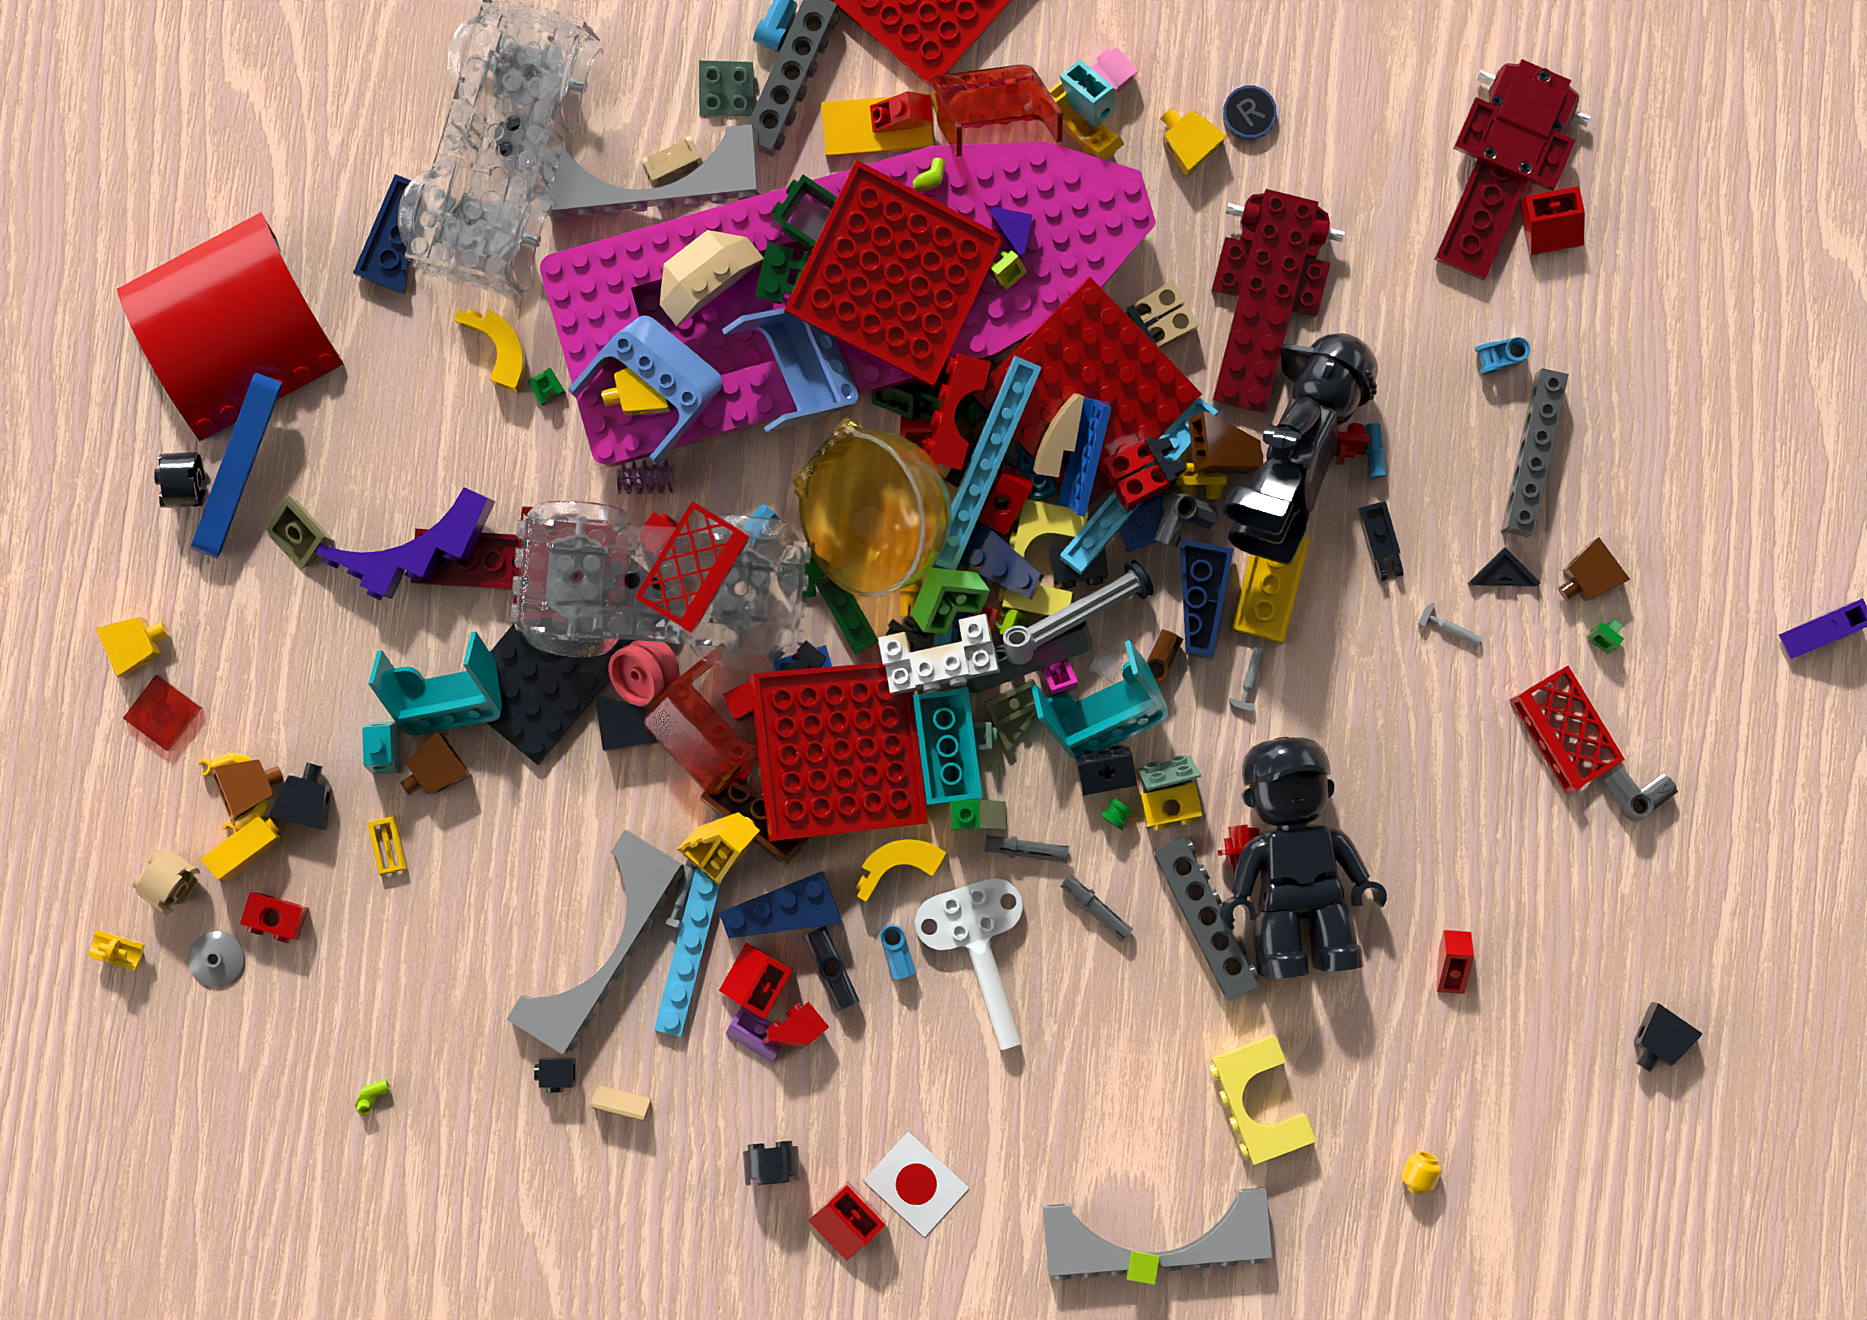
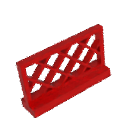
M691 501L634 598L680 625L686 631L694 633L751 538V535ZM694 509L704 515L707 527L691 530L689 517ZM709 518L718 524L710 525ZM686 524L687 532L680 533ZM723 526L732 531L726 543L715 544L712 528ZM708 530L712 546L696 550L692 533ZM689 535L692 551L677 555L674 545L677 537ZM723 547L721 553L718 556L717 548ZM670 549H672L673 556L666 557ZM713 549L715 563L712 567L701 569L697 553ZM693 554L697 571L682 574L678 558ZM674 559L678 575L663 579L660 571L663 561ZM709 571L704 579L702 572ZM657 573L659 580L651 582ZM698 573L701 582L699 590L687 593L683 577ZM679 578L683 595L667 598L664 582ZM660 583L663 600L652 602L643 596L649 585ZM695 595L689 604L688 596ZM684 598L687 610L682 618L671 613L668 601ZM665 603L666 609L657 604Z
M1569 665L1509 699L1565 794L1577 791L1585 786L1586 783L1625 760ZM1563 674L1570 683L1568 693L1555 689L1557 678ZM1551 682L1550 688L1545 686ZM1538 689L1549 692L1546 706L1537 704L1532 693ZM1554 694L1567 697L1564 711L1551 708ZM1572 699L1582 703L1584 707L1582 716L1569 713ZM1550 712L1563 716L1560 730L1552 728L1549 724ZM1568 718L1581 721L1578 735L1566 732ZM1586 723L1596 726L1598 730L1596 740L1584 737ZM1564 736L1577 739L1574 753L1567 752L1564 749ZM1583 741L1595 745L1593 758L1580 755ZM1600 748H1608L1615 759L1609 763L1599 761ZM1579 760L1591 763L1589 775L1584 778L1581 777L1577 770Z

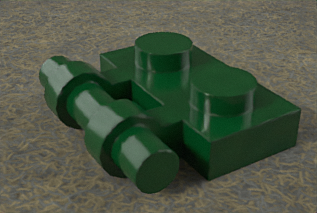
M767 243L755 298L782 304L784 295L792 294L811 252L803 251L801 261L793 260L795 249ZM790 270L798 272L795 285L787 284Z

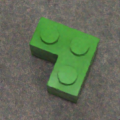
M929 567L911 615L923 632L947 634L956 611L980 614L990 590L977 572Z

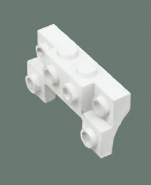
M982 614L959 620L962 636L961 642L916 652L910 651L906 632L879 637L882 662L886 667L890 693L897 695L923 689L924 692L939 690V685L950 683V686H959L966 684V679L1000 672L987 615Z

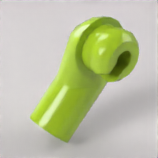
M934 158L931 169L918 175L913 180V188L918 192H923L938 187L942 183L946 164L945 160Z
M387 1079L362 1087L355 1103L359 1115H369L377 1096L391 1091Z

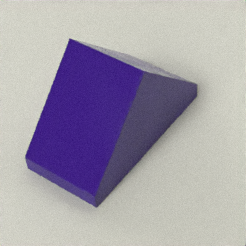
M998 207L991 208L989 211L990 219L1000 234L1004 236V240L1010 249L1019 256L1020 260H1023L1033 215Z

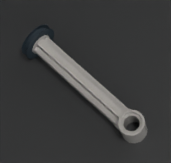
M1133 559L1131 564L1126 563L1124 565L1126 575L1028 628L1023 626L1008 628L1003 634L1008 661L1016 665L1027 663L1032 659L1033 651L1038 646L1135 593L1142 599H1146L1147 595L1152 596L1154 588L1147 571L1141 563Z

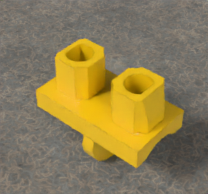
M1187 463V471H1194L1193 463ZM1197 472V474H1185L1176 480L1175 483L1178 485V492L1191 495L1194 498L1195 485H1205L1206 499H1220L1222 485H1226V476L1224 474Z
M96 930L87 956L128 970L137 971L145 944L102 930Z

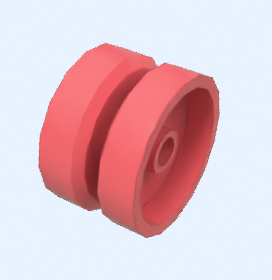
M651 635L642 636L633 641L629 646L616 651L610 657L608 665L609 676L616 691L627 702L637 706L647 705L659 695H663L673 689L678 684L680 676L679 664L673 651L664 641Z

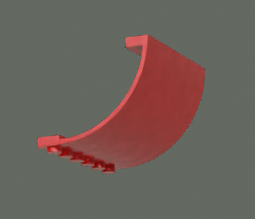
M262 212L117 288L125 315L146 358L170 399L199 442L237 421L255 373L282 382L281 391L278 399L344 365L341 356L323 331L292 277L274 241L276 235Z

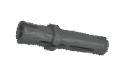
M987 835L984 852L1009 855V858L1021 856L1067 863L1069 846L1018 840L1017 836L1004 838Z
M1072 873L1060 885L1062 889L1078 902L1077 905L1080 908L1084 907L1121 942L1132 932V927L1094 895L1096 892L1093 889L1089 890Z

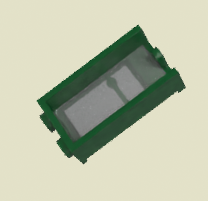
M803 174L799 181L794 179L785 192L788 195L783 203L778 201L771 211L770 216L773 217L771 227L778 229L812 252L837 196Z

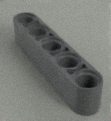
M1084 621L1038 646L1033 651L1032 659L1024 664L1016 665L1009 662L1006 657L1004 644L995 647L1000 672L966 679L968 691L979 693L1087 652L1093 646L1087 622Z

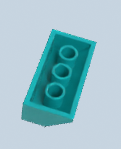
M968 688L913 695L926 806L950 803L956 800L982 798Z

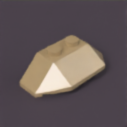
M707 230L664 263L660 306L678 327L759 265L764 258L747 237Z

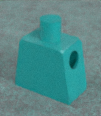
M1081 59L1060 75L1071 108L1082 116L1090 126L1100 125L1115 112L1114 86Z
M370 722L363 726L364 767L371 774L400 773L399 730L396 722Z

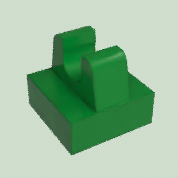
M551 367L527 381L542 406L565 393Z
M1615 618L1607 624L1601 622L1590 631L1586 638L1609 654L1618 648L1624 640L1618 634L1623 624Z

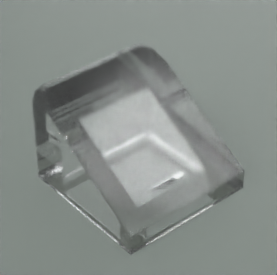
M1101 646L1088 671L1112 683L1125 659Z

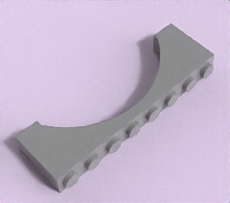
M752 124L725 127V136L703 164L686 177L674 183L653 189L634 190L621 188L597 179L586 172L575 161L572 150L566 144L539 147L543 212L552 217L553 220L568 219V215L578 214L579 217H592L595 215V212H605V214L614 215L621 213V210L631 209L633 212H643L648 210L647 207L658 206L659 209H671L674 207V204L684 203L685 206H698L701 204V201H711V203L720 204L726 203L727 199L730 198L743 200L761 195L757 130Z
M629 830L623 831L610 852L616 856L622 871L627 899L624 928L613 954L595 975L571 990L547 997L530 998L527 995H521L506 1019L562 1055L567 1053L568 1050L574 1051L581 1040L578 1033L583 1026L589 1027L596 1015L592 1012L598 1002L603 1004L611 991L607 988L611 980L617 981L625 969L622 963L626 956H633L640 945V942L636 941L642 931L644 933L648 932L655 920L651 917L656 908L661 910L669 898V895L666 894L671 884L676 886L684 874L680 870L684 864Z
M1264 1187L1235 1189L1236 1197L1229 1209L1202 1236L1172 1250L1143 1253L1159 1255L1158 1267H1165L1166 1271L1182 1270V1265L1193 1264L1195 1269L1209 1268L1210 1263L1221 1262V1266L1238 1265L1240 1260H1249V1264L1265 1263V1258H1272L1266 1189ZM1070 1203L1042 1205L1049 1276H1054L1055 1280H1066L1071 1278V1274L1081 1273L1083 1278L1097 1277L1099 1272L1110 1271V1275L1127 1274L1126 1270H1128L1131 1250L1116 1246L1092 1232L1075 1216L1071 1210Z

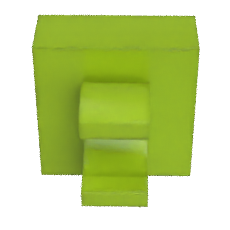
M1012 250L1009 253L1002 251L1000 254L1003 259L997 264L994 262L991 264L994 275L1000 285L1006 290L1027 272L1019 256Z
M1011 608L1008 609V612L1000 611L999 615L1005 617L1003 625H996L995 629L999 631V634L1003 635L1008 628L1013 626L1027 628L1030 617Z

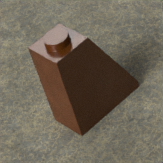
M1203 411L1188 419L1194 472L1249 474L1258 470L1263 465V452L1259 439L1210 412Z

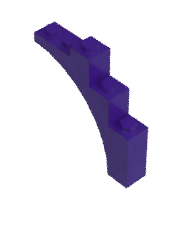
M463 487L453 506L437 524L423 535L404 545L383 551L353 552L339 550L320 543L316 554L324 557L323 563L338 569L340 564L347 567V574L362 580L360 586L368 589L367 595L380 601L383 596L393 599L403 575L418 582L421 577L430 580L441 555L457 563L459 558L468 561L495 501Z

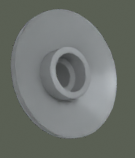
M213 931L200 936L194 942L189 952V967L192 974L198 981L208 986L218 987L231 983L239 976L244 966V951L241 944L234 936L226 932ZM212 954L218 956V962L215 965L210 962Z

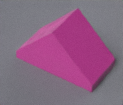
M1068 659L1042 669L1051 697L1077 689L1079 686Z

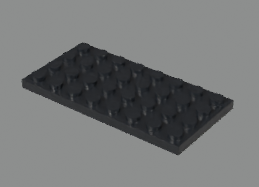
M631 558L628 598L623 597L618 609L609 613H603L602 629L591 628L592 613L579 618L577 632L594 636L577 633V637H572V626L570 637L565 636L566 620L518 617L490 651L496 661L502 709L497 720L486 723L537 765L541 764L595 699V696L610 681L608 668L610 657L616 651L629 646L638 638L646 636L650 629L655 627L660 617H663L660 613L634 598L649 572L633 558ZM654 577L651 582L657 581L658 579ZM660 583L649 585L643 596L652 602L663 600ZM665 586L667 598L678 596ZM676 600L668 601L669 606L671 607ZM665 603L657 604L666 609Z

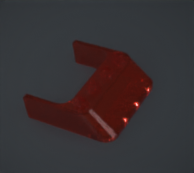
M1018 64L934 76L930 80L938 126L956 157L962 156V128H982L985 125L991 124L1006 125L1013 121L1039 120L1045 124L1056 143L1062 142L1063 113L1035 69L1029 65Z
M723 642L673 681L645 713L644 717L646 729L691 778L709 794L722 792L759 761L758 745L746 743L692 685L696 679L724 657L726 645Z

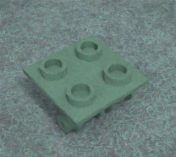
M699 60V115L751 116L753 113V79L755 75L753 62Z
M1177 755L1172 757L1170 761L1162 763L1149 762L1144 767L1138 768L1142 778L1143 791L1149 790V792L1161 790L1164 786L1169 788L1168 785L1172 784L1177 786L1176 783L1181 785L1193 782L1192 779L1201 777L1191 755Z

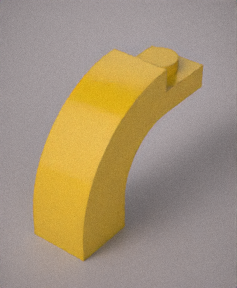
M1061 81L1042 95L1060 124L1088 155L1105 160L1113 156L1124 145L1118 134L1105 127L1102 123L1098 126H1090L1082 116L1071 108Z
M467 309L466 313L458 310L454 320L459 326L490 337L496 345L497 360L490 376L491 382L519 393L526 373V354L517 333L504 318L487 309L484 319H482V314L474 310Z
M905 839L888 843L874 851L861 866L871 873L868 877L863 874L855 888L859 891L857 897L867 902L882 875L897 865H912L933 876L947 852L920 840Z

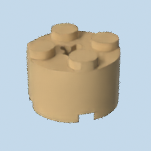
M158 850L150 857L148 868L134 880L132 887L136 889L138 896L163 914H170L174 911L170 907L175 903L181 905L189 897L198 882V879L194 877L195 873L200 874V870L173 850H167L163 853Z

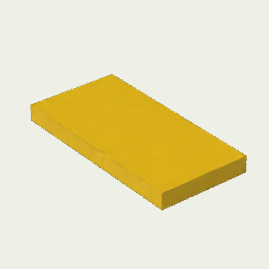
M891 97L821 102L825 157L911 151L933 146L931 122L915 129L875 133L872 131L870 105Z
M1303 536L1296 555L1289 565L1249 554L1230 631L1284 644L1311 538Z

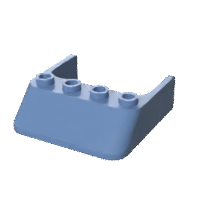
M784 308L741 316L722 329L724 335L748 330L762 332L770 344L795 402L797 412L784 414L765 426L766 433L816 421L849 407L858 400L857 388L835 338L784 312Z
M641 316L610 339L568 390L577 398L612 357L620 360L672 403L679 411V421L650 455L651 461L657 465L722 388V378L714 368L656 320L649 316Z

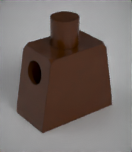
M1598 537L1589 542L1562 570L1568 581L1561 585L1558 591L1566 601H1569L1577 594L1584 601H1588L1627 582L1630 578Z
M436 732L406 762V765L413 774L400 783L409 795H412L421 787L428 795H433L469 778L472 774L443 733Z

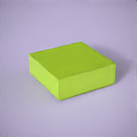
M1131 1250L1126 1279L1155 1285L1159 1255Z

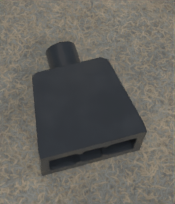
M306 762L302 778L289 775L270 812V816L326 830L331 785L319 782L323 766Z
M1651 1002L1634 1039V1043L1645 1050L1636 1064L1651 1073L1658 1061L1665 1065L1673 1066L1703 1033L1661 1004Z

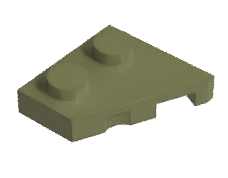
M1030 679L983 702L994 726L997 728V733L1006 751L1011 749L1015 740L1029 726L1033 717L1037 715L1031 688L1032 685L1036 684L1034 679Z

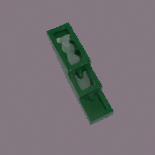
M908 382L872 393L871 404L911 420L922 417L931 421L934 412H939L941 401L938 400L940 389ZM966 397L960 400L955 410V425L968 430L976 426L977 401Z

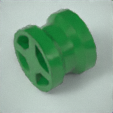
M1113 797L1110 800L1109 808L1104 810L1100 816L1123 831L1126 820L1132 818L1135 812Z

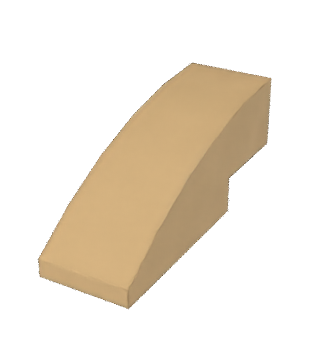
M1074 393L1051 421L1036 455L1033 468L1035 473L1059 477L1063 451H1075L1084 401L1082 395Z

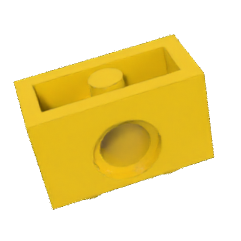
M1196 783L1139 795L1146 827L1152 826L1153 831L1170 828L1169 822L1180 821V826L1197 823L1196 817L1202 816ZM1168 800H1173L1178 804V812L1174 816H1169L1164 811V804Z

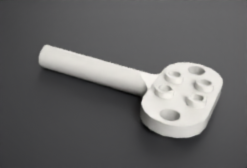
M995 878L942 893L924 901L917 911L915 926L921 941L930 948L948 950L963 946L968 949L999 1048L1004 1050L1021 1044L992 953L990 940L993 936L1014 927L1020 919L1023 906L1022 897L1017 888L1008 881ZM1009 893L1016 898V905L1011 910L1004 909L1000 904V899L1004 894ZM926 919H933L937 923V931L932 935L925 934L921 929V924Z

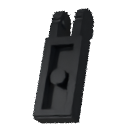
M1386 501L1358 508L1371 557L1375 561L1380 581L1387 580V570L1383 558L1390 556L1394 573L1397 577L1403 576L1404 571L1399 556L1401 552Z

